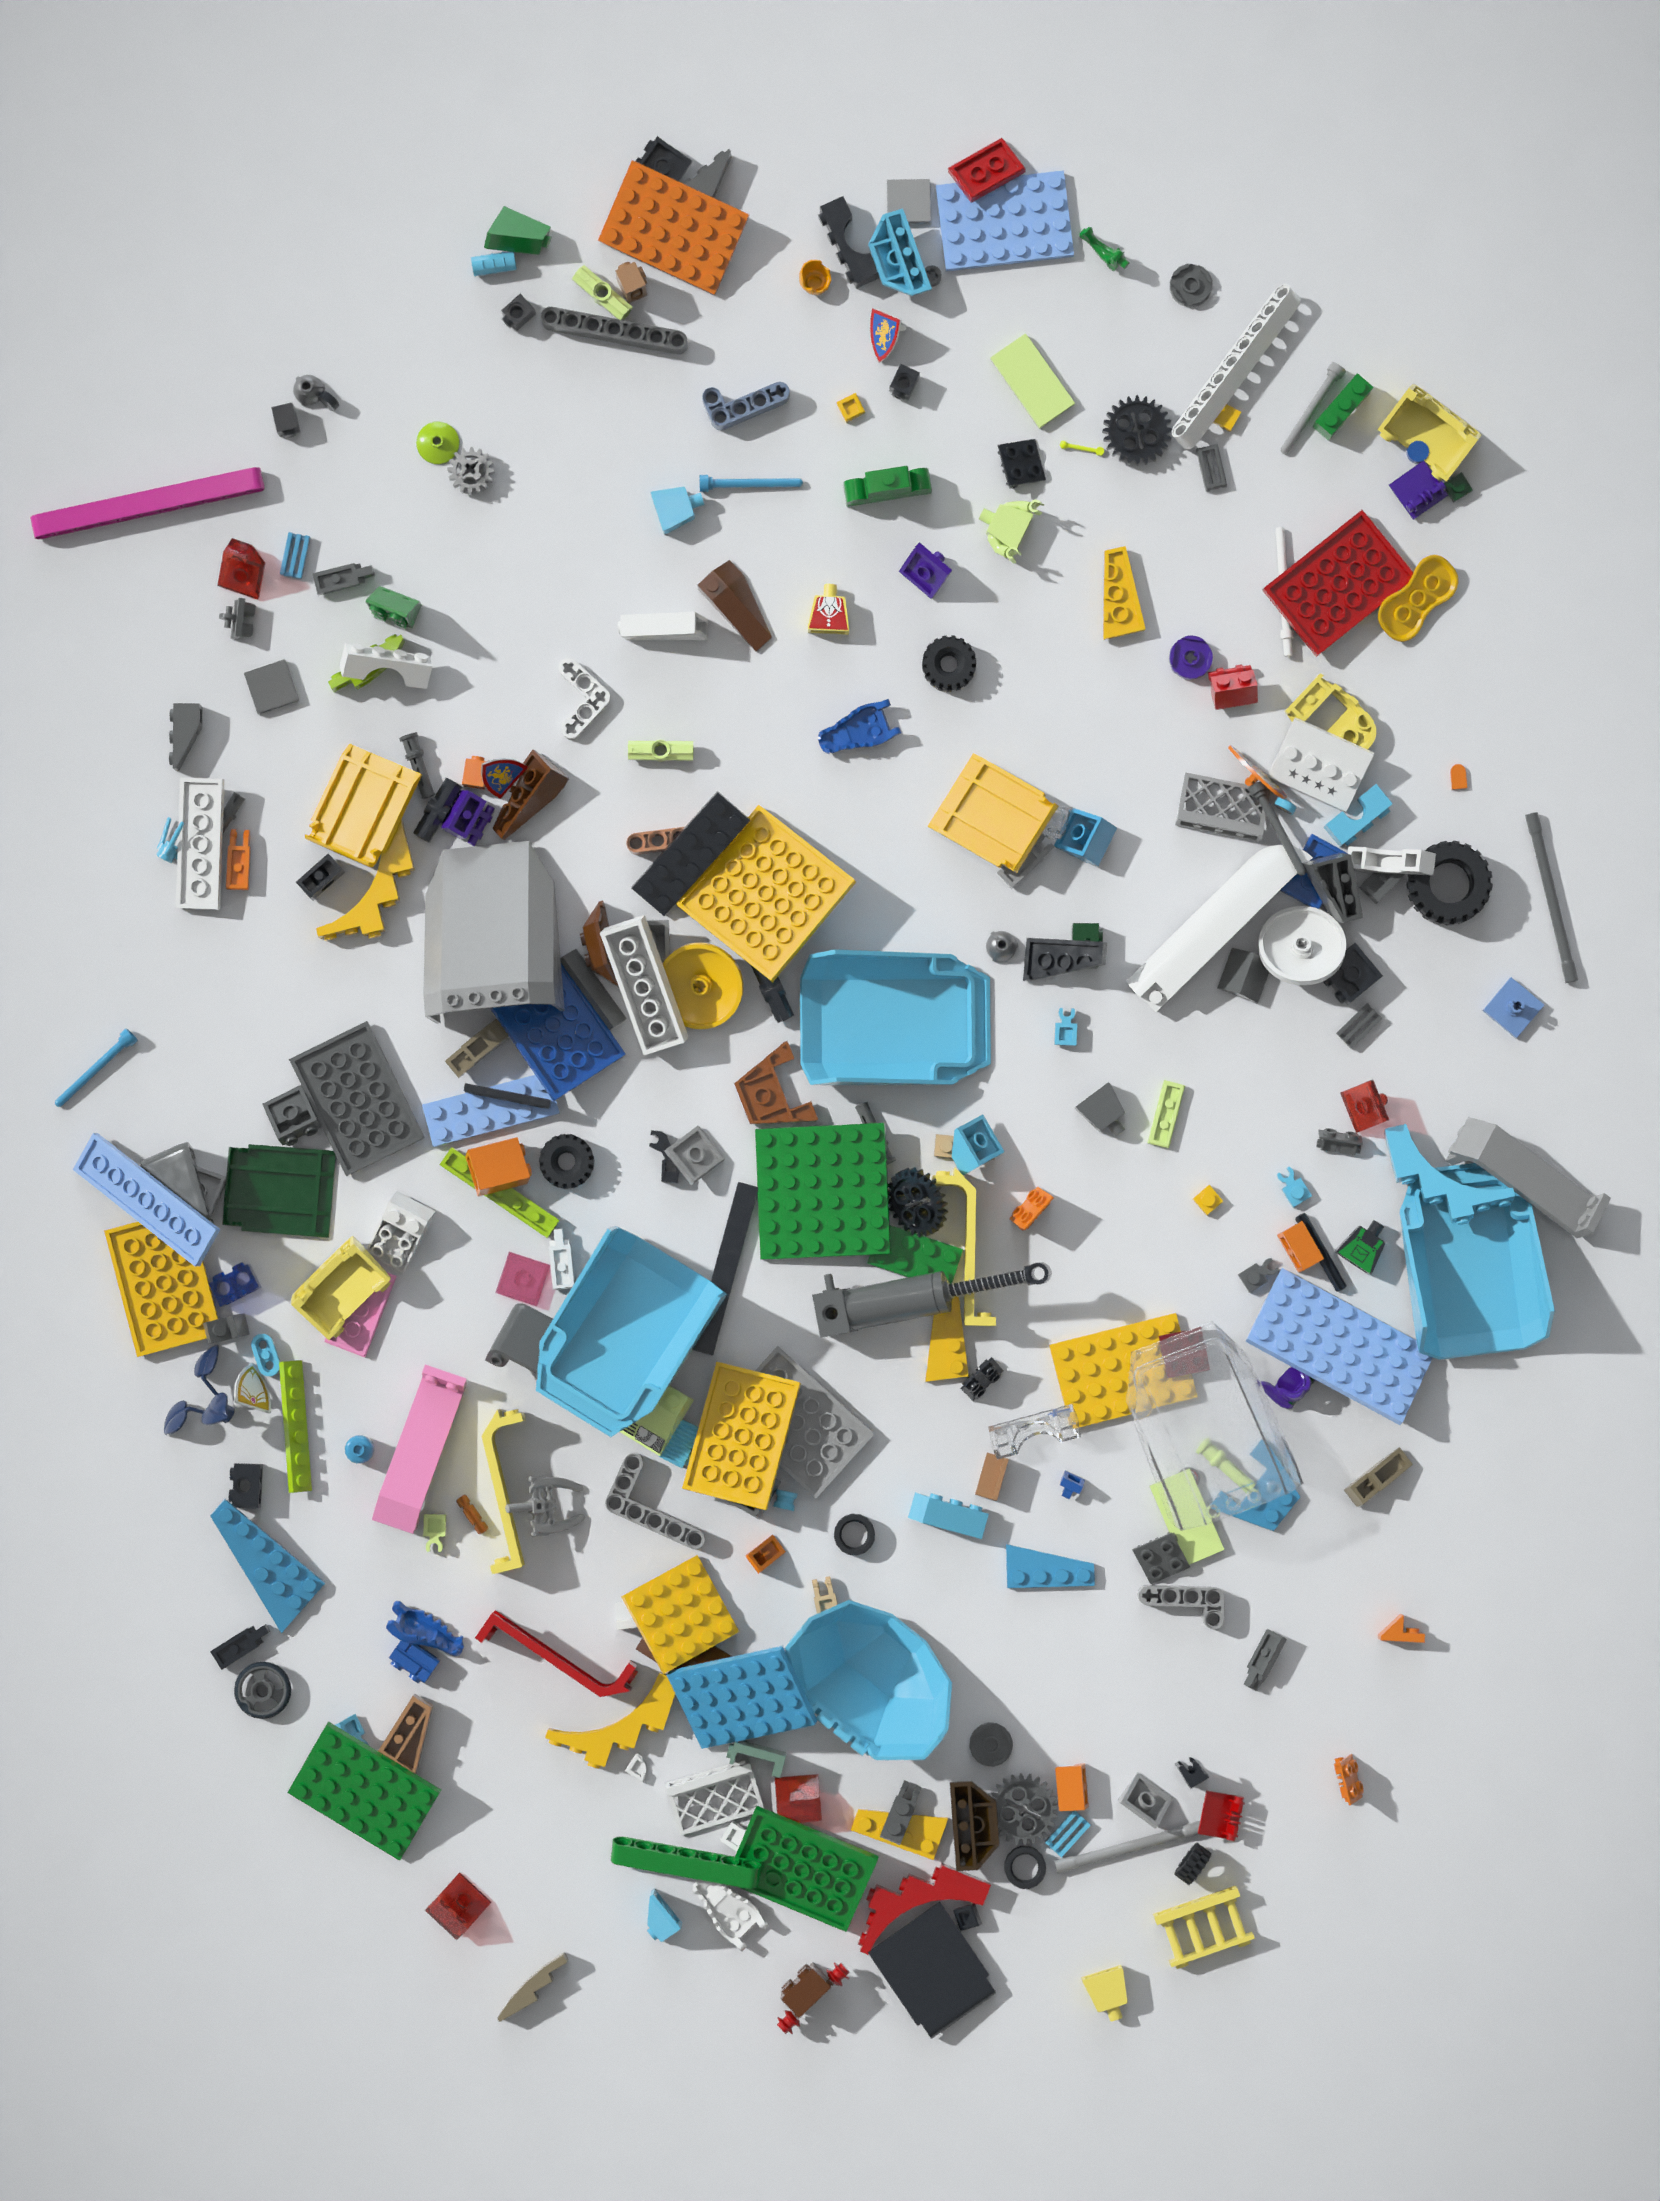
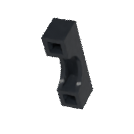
M844 196L820 206L818 218L821 225L828 228L829 233L827 237L832 246L836 245L838 250L836 256L841 265L845 264L847 269L845 275L850 284L854 283L857 289L879 279L871 253H858L851 249L845 241L844 232L852 221V213Z

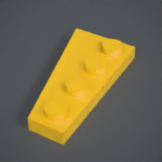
M1126 546L1105 550L1103 640L1145 631L1146 628Z
M867 1809L857 1810L851 1831L934 1860L948 1821L947 1817L912 1815L902 1842L898 1845L880 1837L889 1812Z

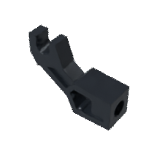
M651 1130L650 1135L658 1136L659 1140L655 1144L650 1143L649 1147L662 1152L665 1158L662 1160L661 1182L678 1183L680 1171L677 1167L676 1172L665 1171L666 1162L668 1160L671 1161L664 1152L671 1146L668 1136L662 1131Z

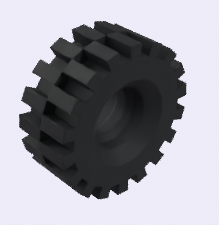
M945 635L940 639L936 638L933 643L927 646L923 654L922 671L925 674V678L930 682L931 686L937 687L940 691H958L961 687L968 685V682L974 676L977 664L976 654L971 649V645L964 642L963 638L958 639L954 635H951V637ZM945 656H953L957 660L958 666L954 671L946 672L941 668V660Z
M572 1134L554 1136L545 1143L540 1152V1171L549 1183L558 1188H576L585 1183L591 1176L594 1168V1156L589 1145L580 1137ZM564 1153H570L575 1158V1165L570 1170H563L558 1164L559 1157Z

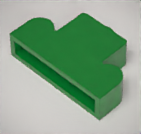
M908 466L865 472V478H854L843 482L847 507L932 493L928 468H917L910 471Z

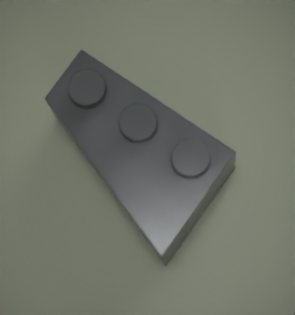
M1337 853L1302 863L1329 915L1341 923L1363 918L1351 854Z

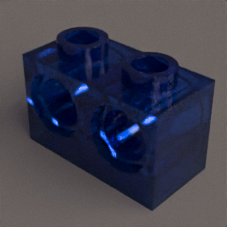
M242 1262L233 1266L232 1272L226 1275L222 1272L212 1277L213 1281L208 1284L220 1307H224L262 1288L251 1264L244 1265ZM243 1272L249 1275V1282L245 1285L239 1282V1276ZM223 1282L228 1283L230 1286V1290L226 1295L221 1294L219 1291V1287Z

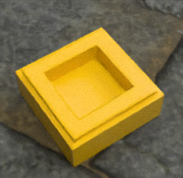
M856 393L836 402L846 423L865 414V410Z
M1226 404L1213 423L1231 432L1241 412Z

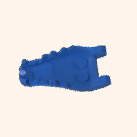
M889 699L862 705L853 710L848 716L840 719L835 725L821 730L818 734V741L823 752L830 754L845 749L873 747L901 734L899 727L890 730L883 709L891 706Z
M401 1601L393 1603L392 1611L397 1615L396 1621L389 1620L387 1622L386 1629L389 1633L407 1643L424 1645L442 1650L452 1656H460L464 1647L463 1636H453L452 1632L447 1631V1625L443 1626L440 1619L434 1621L433 1615H426L424 1610L411 1609L406 1607Z

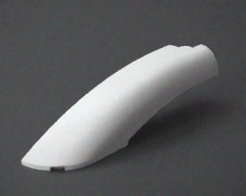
M1283 845L1270 846L1253 855L1126 980L1133 991L1155 1012L1297 874ZM1294 847L1302 863L1313 858L1304 850Z

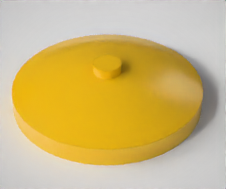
M690 943L673 951L663 962V967L685 1027L710 1029L726 1022L739 1007L744 990L743 976L736 961L720 947L708 943Z

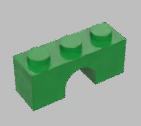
M1357 373L1315 421L1313 428L1329 441L1351 413L1366 399L1374 387Z

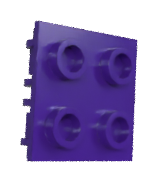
M1424 461L1389 484V487L1413 520L1448 496L1444 490L1446 489L1445 484L1442 481L1439 482L1431 474L1432 471Z

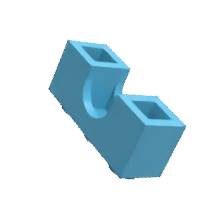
M1377 784L1357 799L1363 808L1361 819L1352 820L1342 811L1324 826V829L1339 847L1344 843L1346 846H1349L1357 839L1355 834L1360 830L1365 833L1374 825L1371 821L1376 817L1382 819L1390 812L1389 807L1392 805V802Z

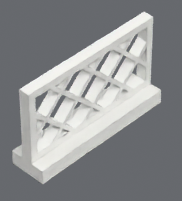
M749 1758L736 1761L733 1765L726 1764L665 1783L680 1836L753 1814L755 1807L748 1808L743 1805L748 1795L756 1798L758 1805L764 1808ZM749 1775L751 1784L748 1789L737 1785L740 1777ZM725 1782L732 1786L727 1796L716 1791L719 1784ZM734 1788L745 1793L740 1803L729 1798ZM705 1789L711 1792L706 1802L695 1798L698 1790ZM713 1794L724 1799L719 1809L708 1804ZM683 1795L689 1798L684 1809L676 1805L674 1797ZM692 1801L703 1805L698 1816L687 1811ZM727 1801L738 1806L734 1814L728 1815L722 1811ZM706 1808L717 1813L713 1820L707 1821L701 1818ZM685 1814L696 1819L693 1826L683 1829L681 1821Z

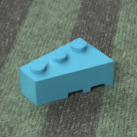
M915 1492L908 1518L927 1525L982 1539L989 1515L982 1512L983 1507L970 1504L968 1508L962 1506V1501L950 1498V1502L942 1500L943 1496L930 1493V1496Z

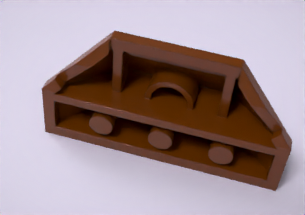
M599 901L582 927L584 933H580L582 946H587L588 954L584 955L587 967H591L594 973L619 988L600 935L604 928L609 927L604 901Z

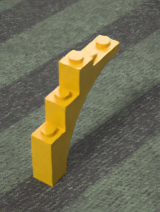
M402 819L386 853L381 852L377 874L369 890L361 901L347 914L332 923L316 928L320 939L324 938V941L337 938V934L345 933L346 936L358 933V929H361L362 935L368 936L371 939L381 936V932L385 931L379 906L383 905V908L395 906L396 902L400 901L394 876L398 875V878L411 875L410 871L415 870Z
M659 1672L653 1688L643 1702L618 1722L601 1729L585 1732H568L549 1728L545 1738L549 1739L548 1743L561 1747L562 1744L570 1746L569 1750L582 1754V1751H586L584 1760L588 1761L587 1765L600 1769L601 1766H606L613 1742L617 1743L616 1747L629 1751L630 1748H635L642 1724L646 1725V1729L658 1732L659 1729L664 1730L675 1692L667 1674Z

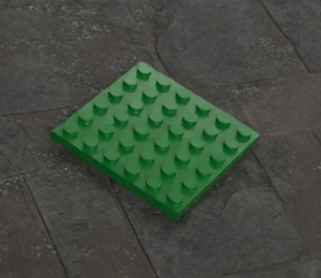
M885 1123L755 1129L760 1260L891 1254Z

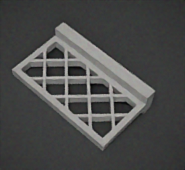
M1185 773L1175 825L1260 842L1263 837L1266 813L1263 808L1262 812H1260L1261 804L1256 806L1250 798L1251 794L1246 792L1250 786L1246 784ZM1189 779L1198 781L1202 788L1192 793L1188 787ZM1213 784L1219 785L1223 791L1216 797H1213L1208 790V787ZM1233 789H1240L1244 797L1235 802L1229 792ZM1267 789L1266 797L1269 800L1270 790ZM1205 791L1211 800L1201 806L1195 796ZM1226 795L1232 804L1222 809L1216 800ZM1191 798L1198 807L1194 811L1183 810L1184 803ZM1247 799L1253 809L1244 814L1237 804ZM1211 803L1219 811L1214 816L1208 815L1204 810ZM1234 807L1240 817L1236 820H1231L1225 812ZM1255 811L1260 817L1259 825L1251 824L1246 817Z

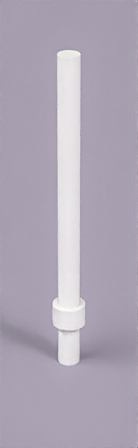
M1284 527L1276 528L1279 575L1287 570ZM1281 614L1282 630H1280L1281 640H1283L1284 656L1289 657L1293 656L1292 639H1294L1291 625Z

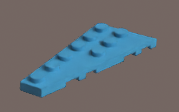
M224 1499L211 1513L210 1517L282 1633L322 1588L325 1582L228 1500Z

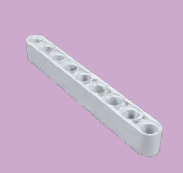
M1282 284L1274 290L1174 425L1171 434L1183 448L1191 449L1199 442L1299 307L1301 300L1288 284Z

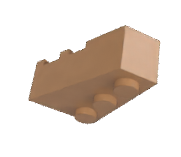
M414 1694L378 1752L416 1774L433 1705Z

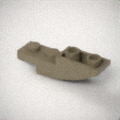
M496 1018L464 1043L445 1062L456 1076L460 1078L510 1037Z

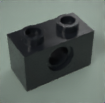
M328 853L298 879L296 883L313 901L340 878L345 871Z
M234 1463V1467L230 1468V1481H233V1489L229 1490L228 1500L236 1508H261L263 1464ZM243 1479L248 1480L251 1484L250 1490L247 1492L242 1491L240 1488V1483Z

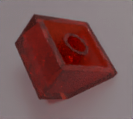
M819 1774L775 1777L777 1814L798 1823L822 1821Z
M459 1872L425 1911L454 1939L458 1940L490 1905L491 1901Z

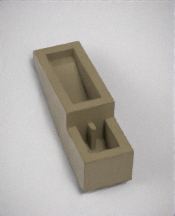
M1399 1447L1346 1487L1344 1491L1355 1506L1359 1507L1376 1493L1383 1490L1413 1464Z

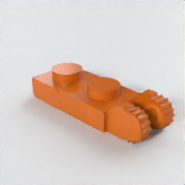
M231 829L230 846H228L226 889L249 890L250 830H244L243 846H236L237 830Z

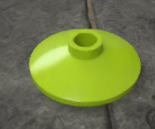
M431 422L425 425L418 433L416 440L417 450L425 461L437 465L445 464L455 457V452H458V434L447 423ZM435 438H440L441 443L435 445L433 443V440Z

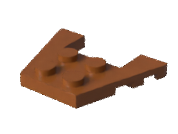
M788 1041L783 1042L777 1049L734 1083L750 1124L818 1120L811 1101L789 1109L775 1073L774 1067L794 1060Z

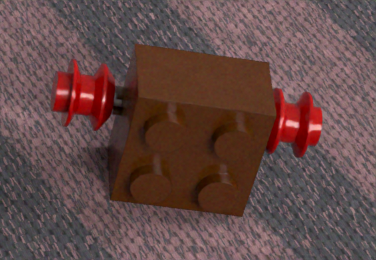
M813 1962L810 1965L806 1963L798 1970L795 1980L789 1979L781 1987V2000L791 2010L784 2011L786 2016L783 2019L777 2018L779 2020L777 2025L785 2034L788 2032L793 2034L792 2028L794 2026L800 2027V2020L798 2018L809 2010L831 1988V1985L843 1986L841 1980L844 1978L850 1979L848 1976L850 1971L842 1963L838 1965L834 1962L835 1969L833 1971L827 1969L826 1976Z

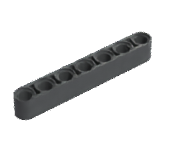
M546 307L541 313L542 324L550 331L671 354H682L688 347L686 335L679 330L557 307ZM550 314L557 317L553 323L545 321L546 317ZM571 318H574L578 321L577 325L574 327H570L566 324L567 321ZM592 322H595L599 325L598 329L595 331H591L587 328L588 325ZM613 326L620 328V332L616 335L608 332ZM634 330L641 332V336L637 339L630 337V333ZM655 334L663 337L658 343L651 341V337ZM680 338L684 343L682 346L676 347L672 344L673 340Z

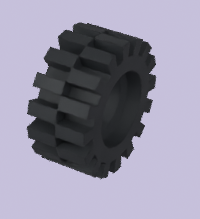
M1195 1843L1179 1863L1174 1875L1187 1885L1192 1884L1205 1868L1212 1853L1199 1843Z

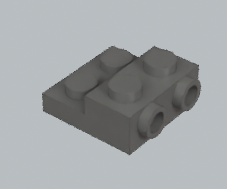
M302 1085L262 1104L276 1137L282 1146L285 1144L287 1146L294 1145L298 1142V1138L304 1135L312 1136L318 1132V1128L322 1127Z

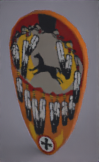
M1230 745L1228 747L1235 757L1252 773L1245 780L1247 786H1252L1260 780L1278 797L1284 800L1287 798L1285 792L1254 763Z

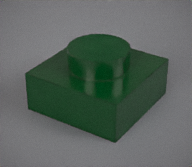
M1462 472L1444 482L1445 490L1453 503L1473 491Z

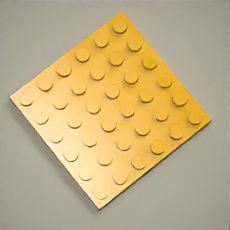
M758 805L749 815L750 822L677 901L676 905L771 982H774L855 885L856 881Z

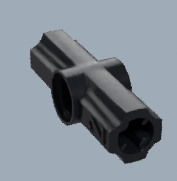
M446 777L435 797L433 796L426 805L424 815L413 834L430 843L439 826L445 821L452 808V804L461 792L462 786Z
M751 966L758 980L759 989L766 1003L769 1004L777 1023L793 1017L794 1013L785 996L786 992L779 977L774 982H771Z

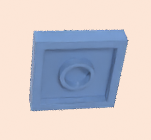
M1510 977L1482 1011L1516 1039L1542 1009L1544 1004Z

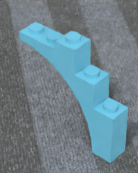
M1406 1124L1385 1128L1384 1135L1396 1183L1402 1182L1405 1185L1413 1183L1415 1179H1418L1424 1203L1429 1202L1430 1205L1443 1202L1442 1199H1446L1451 1223L1457 1222V1225L1467 1224L1470 1222V1219H1473V1210L1475 1209L1477 1212H1482L1490 1209L1489 1206L1498 1205V1207L1510 1205L1511 1201H1514L1515 1194L1513 1188L1499 1190L1478 1189L1462 1185L1441 1174L1420 1154L1412 1141Z

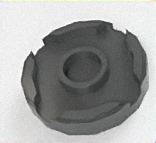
M1185 264L1173 272L1170 280V293L1178 304L1185 307H1196L1203 304L1209 298L1212 291V278L1204 267L1195 264Z
M988 1722L978 1726L973 1731L970 1737L969 1748L972 1756L978 1763L995 1767L1003 1764L1009 1758L1013 1748V1741L1010 1733L1004 1726Z

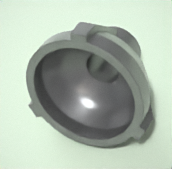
M313 375L298 376L293 387V393L301 405L306 407V405H314L320 401L318 396L324 391L325 385ZM305 384L311 385L308 390L303 389Z
M993 931L990 933L991 936L987 940L986 950L993 959L992 961L1003 962L1012 958L1016 948H1018V943H1016L1014 937L1005 931ZM1000 941L1006 943V947L1004 949H1000L998 947V943Z

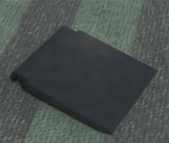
M940 1901L868 1952L917 2026L921 2024L931 2039L996 1994L986 1978L989 1976V1973Z

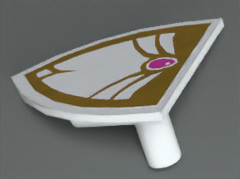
M250 1363L243 1368L237 1377L234 1390V1406L237 1408L245 1406L270 1414L271 1402L266 1382L256 1366Z

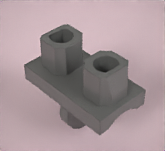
M238 598V600L234 601L233 614L232 606H226V613L219 614V619L225 620L224 628H231L232 621L230 639L237 640L241 637H251L253 635V625L243 623V617H254L256 605L245 602V598Z

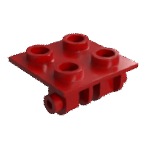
M1206 1790L1198 1834L1235 1841L1236 1837L1238 1838L1239 1836L1237 1835L1238 1824H1241L1239 1819L1242 1818L1240 1814L1242 1813L1243 1805H1245V1802H1243L1244 1797Z

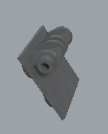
M1168 1532L1167 1535L1160 1538L1157 1537L1153 1541L1150 1540L1148 1543L1141 1546L1138 1545L1132 1549L1150 1584L1190 1568L1177 1542L1178 1539L1175 1532Z

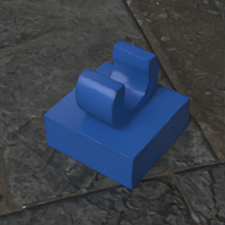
M1065 1470L1060 1482V1486L1064 1487L1061 1496L1070 1499L1073 1492L1080 1494L1085 1479Z

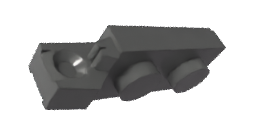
M355 563L313 573L318 596L359 586L365 583V578L375 576L372 565L361 568V564Z
M1266 1629L1247 1665V1668H1249L1247 1674L1249 1675L1244 1682L1245 1686L1255 1691L1259 1689L1262 1682L1268 1677L1287 1640L1286 1638Z

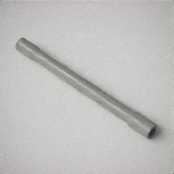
M1200 1821L1085 1854L1055 1860L1057 1873L1181 1838L1200 1835L1198 1834Z

